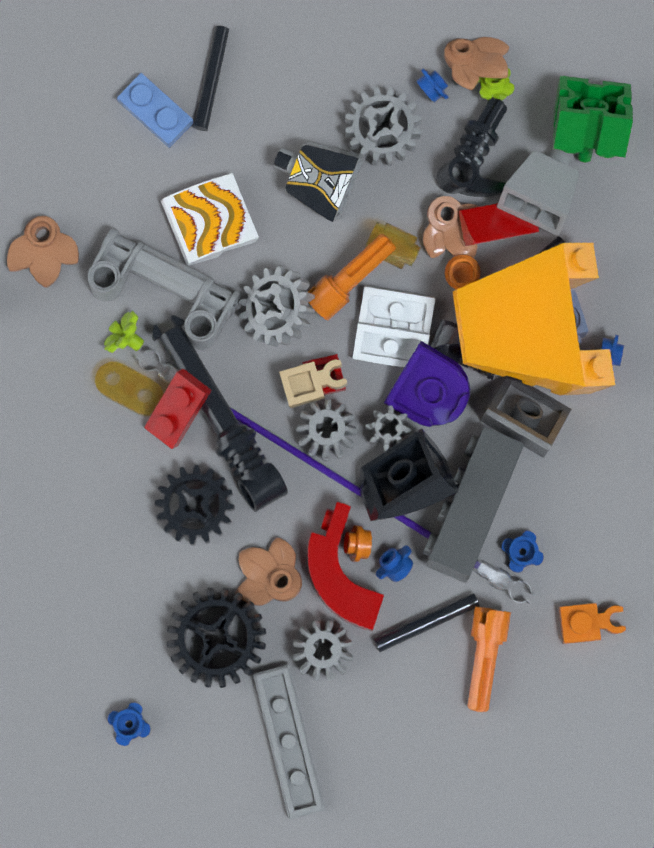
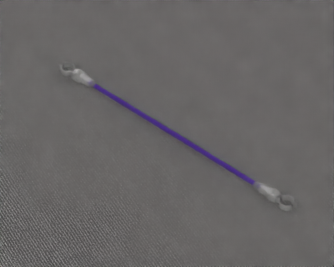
M146 350L144 352L142 351L143 354L153 352L158 355V353L153 350ZM158 355L159 363L163 365L160 371L157 369L143 370L148 373L158 371L157 375L161 381L169 385L178 370L173 363H161V358ZM134 357V359L139 360V365L142 368L141 360L138 357ZM230 407L238 421L246 424L260 435L362 497L358 486ZM404 515L394 517L429 539L432 532ZM477 559L473 569L476 574L486 579L489 585L496 590H509V596L514 602L524 603L515 601L511 596V590L506 588L509 582L515 584L511 580L512 576L509 572L500 567H494L484 560ZM517 581L525 583L530 589V595L536 596V594H532L531 587L528 583L524 581Z

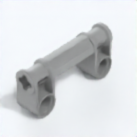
M114 228L105 237L99 254L88 272V282L93 296L104 302L117 298L129 276L133 273L194 304L185 320L184 326L185 334L194 349L206 350L214 345L225 323L236 309L241 297L240 292L235 291L232 293L215 284L213 278L156 251L144 243L139 242L136 244L120 236L119 231ZM102 275H110L115 279L109 287H99L95 283ZM203 323L208 325L211 331L204 337H198L191 332V329L195 325Z

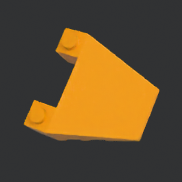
M562 243L452 291L463 364L502 377L510 376L522 380L523 384L530 386L538 385L550 389L551 393L560 396L592 394L615 386L610 349L580 350L571 296L572 288L599 278L594 243Z

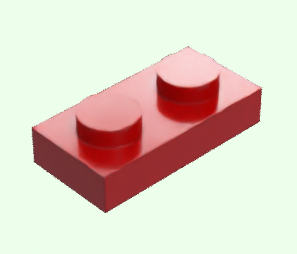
M185 369L177 371L144 428L169 448L174 449L179 446L209 396L211 389Z

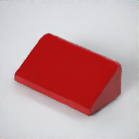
M498 203L459 211L465 246L539 232V227L497 208Z

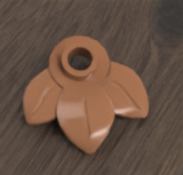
M481 37L473 41L455 39L445 46L444 58L452 69V78L457 84L468 90H473L476 87L479 77H508V66L503 55L509 51V46L499 39L492 37Z
M441 196L430 203L427 210L429 224L423 233V245L431 258L438 257L445 250L454 257L457 255L475 257L478 244L465 246L459 211L478 207L477 205H461L458 200L451 196ZM444 207H448L452 213L448 221L443 220L440 215Z
M38 216L28 222L24 235L11 243L7 255V266L10 272L29 268L35 280L43 287L48 288L58 279L62 264L73 265L78 263L79 251L73 238L61 233L58 224L52 218ZM45 229L49 231V237L43 241L38 240L37 233Z
M277 537L272 542L269 551L255 547L242 550L239 553V565L247 579L237 588L235 594H242L244 602L248 603L251 601L256 606L265 605L273 599L282 602L294 599L301 590L302 578L295 569L296 553L293 547L288 542ZM283 576L288 577V584L284 588H278V580Z

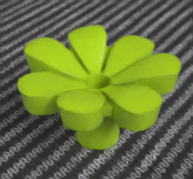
M134 311L125 313L121 319V324L114 321L110 325L109 331L113 334L106 338L104 350L113 353L116 349H124L126 346H129L134 351H138L142 347L144 339L135 334L138 315Z

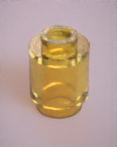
M377 222L366 242L365 248L380 234H384L391 239L396 248L383 261L401 270L406 264L412 267L421 250V247L416 245L418 237L388 222L385 225Z

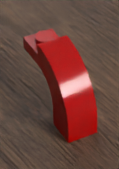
M337 502L334 510L327 508L321 529L327 531L326 536L311 532L308 545L309 574L319 598L333 614L348 624L372 632L384 594L354 584L342 571L338 560V547L351 506Z

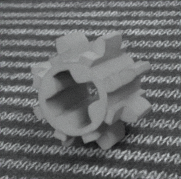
M389 406L387 413L383 415L381 412L374 410L373 415L376 423H368L365 428L374 433L370 440V445L379 442L384 445V452L389 449V445L400 443L402 441L400 436L411 434V429L402 425L407 414L404 413L399 416L393 414V406ZM383 422L388 426L393 423L396 425L395 436L392 437L389 433L385 435L380 434Z

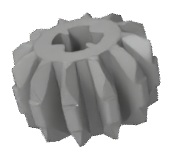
M325 399L324 410H320L315 401L312 402L310 407L314 415L312 416L308 412L302 411L300 418L308 424L296 426L297 433L308 434L299 440L300 447H305L312 443L313 445L308 455L313 458L318 450L321 449L323 450V461H329V450H333L338 459L342 458L343 450L340 444L352 449L354 442L346 436L358 434L357 427L346 426L355 420V415L348 413L342 417L341 414L345 409V404L342 402L337 405L335 411L331 410V399ZM324 422H330L332 429L334 427L337 428V431L331 432L330 438H323L322 432L317 433L316 431L323 428Z
M318 619L313 620L312 626L315 631L313 634L302 626L299 631L307 638V641L294 639L292 642L293 646L304 649V652L292 655L293 661L307 659V662L301 666L299 672L305 674L311 666L315 667L312 675L313 681L319 680L320 669H325L327 680L333 681L334 675L331 667L335 666L341 674H345L347 669L339 662V659L353 661L354 655L342 652V648L354 645L353 640L339 641V638L346 633L347 629L342 626L335 634L331 633L334 621L328 619L325 631H320ZM320 640L322 644H324V640L330 642L332 646L329 651L332 657L328 660H324V656H322V660L315 658L316 648L314 644Z

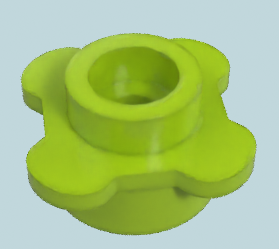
M508 68L507 78L479 77L478 82L481 84L480 96L487 100L492 97L504 100L507 96L511 95L514 92V84L510 83V69Z

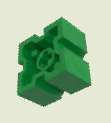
M560 75L553 112V127H555L553 149H559L570 154L578 153V160L584 163L591 161L593 149H595L597 155L604 158H613L615 156L625 158L633 123L631 84L602 81V85L591 84L585 78Z

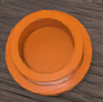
M457 255L446 264L444 275L447 283L457 290L479 280L481 271L478 262L468 255Z
M354 525L351 532H346L344 552L349 554L352 562L368 559L372 548L371 531L364 530L361 525Z

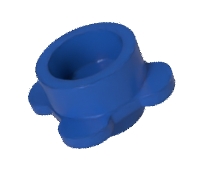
M423 68L421 71L424 75L416 81L434 103L441 97L447 100L449 97L444 90L448 87V84L436 70L430 74Z
M616 334L614 339L603 337L601 350L610 349L612 366L621 365L624 345L617 344L619 335Z
M525 531L522 536L516 539L507 538L503 541L502 550L508 554L511 571L520 573L524 567L532 564L538 566L543 562L544 555L538 549V545L535 542L536 535L533 532ZM522 548L525 549L526 554L521 555L519 553V550Z
M405 545L401 549L390 548L385 551L380 557L379 564L381 566L376 571V576L380 580L387 576L393 582L404 579L413 567V561L409 557L411 548Z
M130 703L127 709L120 712L112 711L108 716V723L113 726L117 734L116 742L121 746L129 745L132 739L139 736L145 738L151 731L150 725L145 723L143 719V708L138 703ZM127 721H132L133 725L131 728L126 727Z

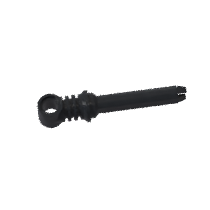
M172 315L170 319L175 327L162 334L157 324L154 325L152 339L153 341L157 339L161 341L178 371L185 369L211 389L201 410L217 435L215 443L218 449L215 452L217 456L225 458L226 462L232 461L229 464L230 469L236 468L233 474L235 477L241 476L238 480L241 494L250 508L257 512L287 495V486L281 474L272 463L267 462L264 464L266 460L265 455L259 456V453L262 451L261 448L254 447L257 444L255 440L256 431L254 429L249 430L246 424L239 423L182 329L181 326L185 323L184 319Z

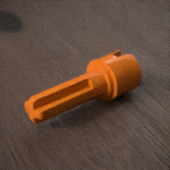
M380 234L335 276L325 275L307 292L314 294L315 299L308 303L321 317L329 321L350 302L349 292L395 250L394 243L388 236Z
M475 606L470 636L474 637L477 645L467 704L468 708L472 711L487 712L489 710L498 647L503 645V642H507L511 612Z

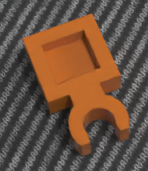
M597 603L559 607L563 644L601 640V629L610 634H619L626 631L625 626L615 627L610 622V616L613 613L623 612V607L611 606L599 614Z

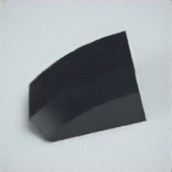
M423 429L418 430L368 462L360 470V493L370 521L389 519L424 509L459 491L445 457Z

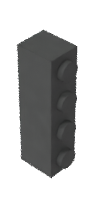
M483 427L479 437L472 434L464 455L470 457L466 469L458 467L454 477V482L459 491L455 493L452 502L444 501L437 520L443 523L439 534L431 533L424 548L423 554L429 556L426 567L466 583L468 581L525 443L487 427Z

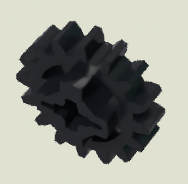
M199 465L194 466L193 473L188 474L184 467H180L181 477L176 479L169 474L167 478L170 486L168 488L159 486L158 488L159 492L164 495V499L155 500V506L163 508L164 511L156 516L157 520H167L169 522L163 530L166 534L176 530L175 540L179 543L185 536H188L191 546H195L197 537H202L205 543L208 544L210 543V533L214 532L221 537L223 533L219 527L220 524L230 525L232 522L225 515L226 512L235 510L234 504L226 502V499L233 495L232 490L222 491L221 488L226 480L224 477L218 478L216 481L213 480L214 470L211 468L203 475ZM202 482L207 485H204L201 489H191L186 486V483ZM175 493L179 498V508L172 515L170 505ZM183 494H187L189 498H193L195 501L202 498L203 501L200 504L207 517H203L195 510L189 513L186 512L189 509V505ZM218 495L219 511L215 518L210 512L211 502ZM188 522H201L204 528L188 529L182 526H185Z

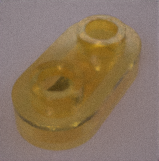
M108 362L102 365L95 376L96 387L104 397L140 416H151L163 396V391L158 383L119 362ZM111 374L119 375V383L113 386L107 384L108 376ZM142 391H149L152 393L150 401L143 403L138 399L139 394Z

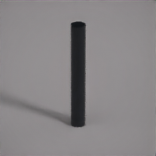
M225 26L215 27L194 128L200 131H208L229 34V28Z
M472 593L375 638V644L379 652L385 651L475 609V606L479 607V602L475 594Z

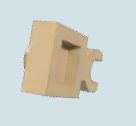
M341 360L328 362L324 369L317 371L314 362L280 371L289 407L294 408L324 399L325 396L322 390L324 387L335 390L346 387L348 385L346 378L335 381L330 377L334 369L342 367Z

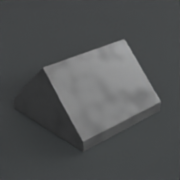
M506 378L483 415L481 422L503 435L525 443L524 447L544 457L553 445L572 409L533 386L522 385Z

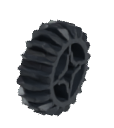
M208 588V600L203 601L201 595L195 592L193 593V598L197 605L191 607L187 601L183 600L181 602V606L187 611L184 617L177 612H173L172 618L181 622L179 628L168 626L167 632L178 634V640L167 641V647H179L180 652L173 654L170 658L172 662H178L184 658L186 663L179 669L181 674L187 673L190 668L195 670L191 676V682L197 683L201 674L206 675L205 687L211 688L213 677H218L220 688H225L227 684L225 676L231 675L233 682L238 684L241 682L237 674L238 670L242 668L248 676L253 673L251 668L246 665L249 659L254 663L260 664L262 659L252 653L254 648L265 650L266 644L256 642L255 638L256 636L266 635L267 632L265 628L254 629L253 624L260 622L263 618L261 614H255L252 617L248 616V613L254 608V604L251 601L243 608L239 606L243 598L242 594L237 593L231 602L228 601V589L223 588L220 599H215L214 589ZM207 609H226L220 619L212 625H206L194 620L198 614ZM236 614L244 621L247 629L246 647L234 641L230 636L229 630ZM226 621L223 627L226 633L222 636L227 637L226 641L234 645V647L231 648L226 644H217L207 655L211 648L208 643L211 640L207 639V635L200 631V629L216 633ZM188 629L200 635L204 642L198 662L192 658L187 647L186 637ZM220 651H229L240 657L228 667L221 669L207 668L210 661Z

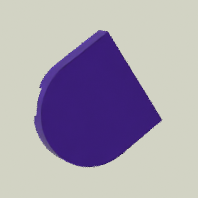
M420 341L385 399L384 404L393 406V409L401 414L406 413L407 418L427 427L444 425L455 421L463 413L470 397V383L465 371L457 362Z

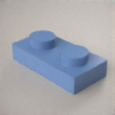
M142 73L117 97L118 102L168 148L194 124L193 119Z

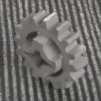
M378 87L374 88V96L372 97L362 92L360 98L362 103L359 104L352 101L350 104V109L354 114L345 115V123L351 125L345 129V137H354L350 142L349 148L351 150L360 148V154L366 157L368 155L372 156V162L375 166H377L380 158H385L388 166L392 165L393 156H397L401 161L405 160L406 154L404 149L406 148L414 152L416 143L412 139H420L422 130L415 127L421 124L422 118L419 115L412 116L416 111V103L406 105L407 94L402 93L396 98L393 96L394 91L391 87H389L386 95H381ZM381 105L387 106V107L376 108V109L374 108L375 106H381ZM401 114L403 115L407 124L406 132L404 131V127H402L398 123L399 116ZM390 119L389 129L383 128L376 134L377 124L383 125ZM360 121L363 123V126L368 129L367 137L365 139L361 135L359 129ZM388 144H391V145H392L391 147H387V148H380V147H379V146L388 145Z
M277 266L276 270L265 268L264 277L255 274L252 276L255 283L253 287H244L245 292L249 295L247 299L239 301V304L246 306V311L239 316L240 319L249 321L244 330L253 333L255 341L277 347L278 343L290 345V336L297 339L302 337L299 330L301 326L310 327L311 324L306 320L307 314H314L315 309L308 307V302L315 299V295L305 292L310 283L300 279V273Z

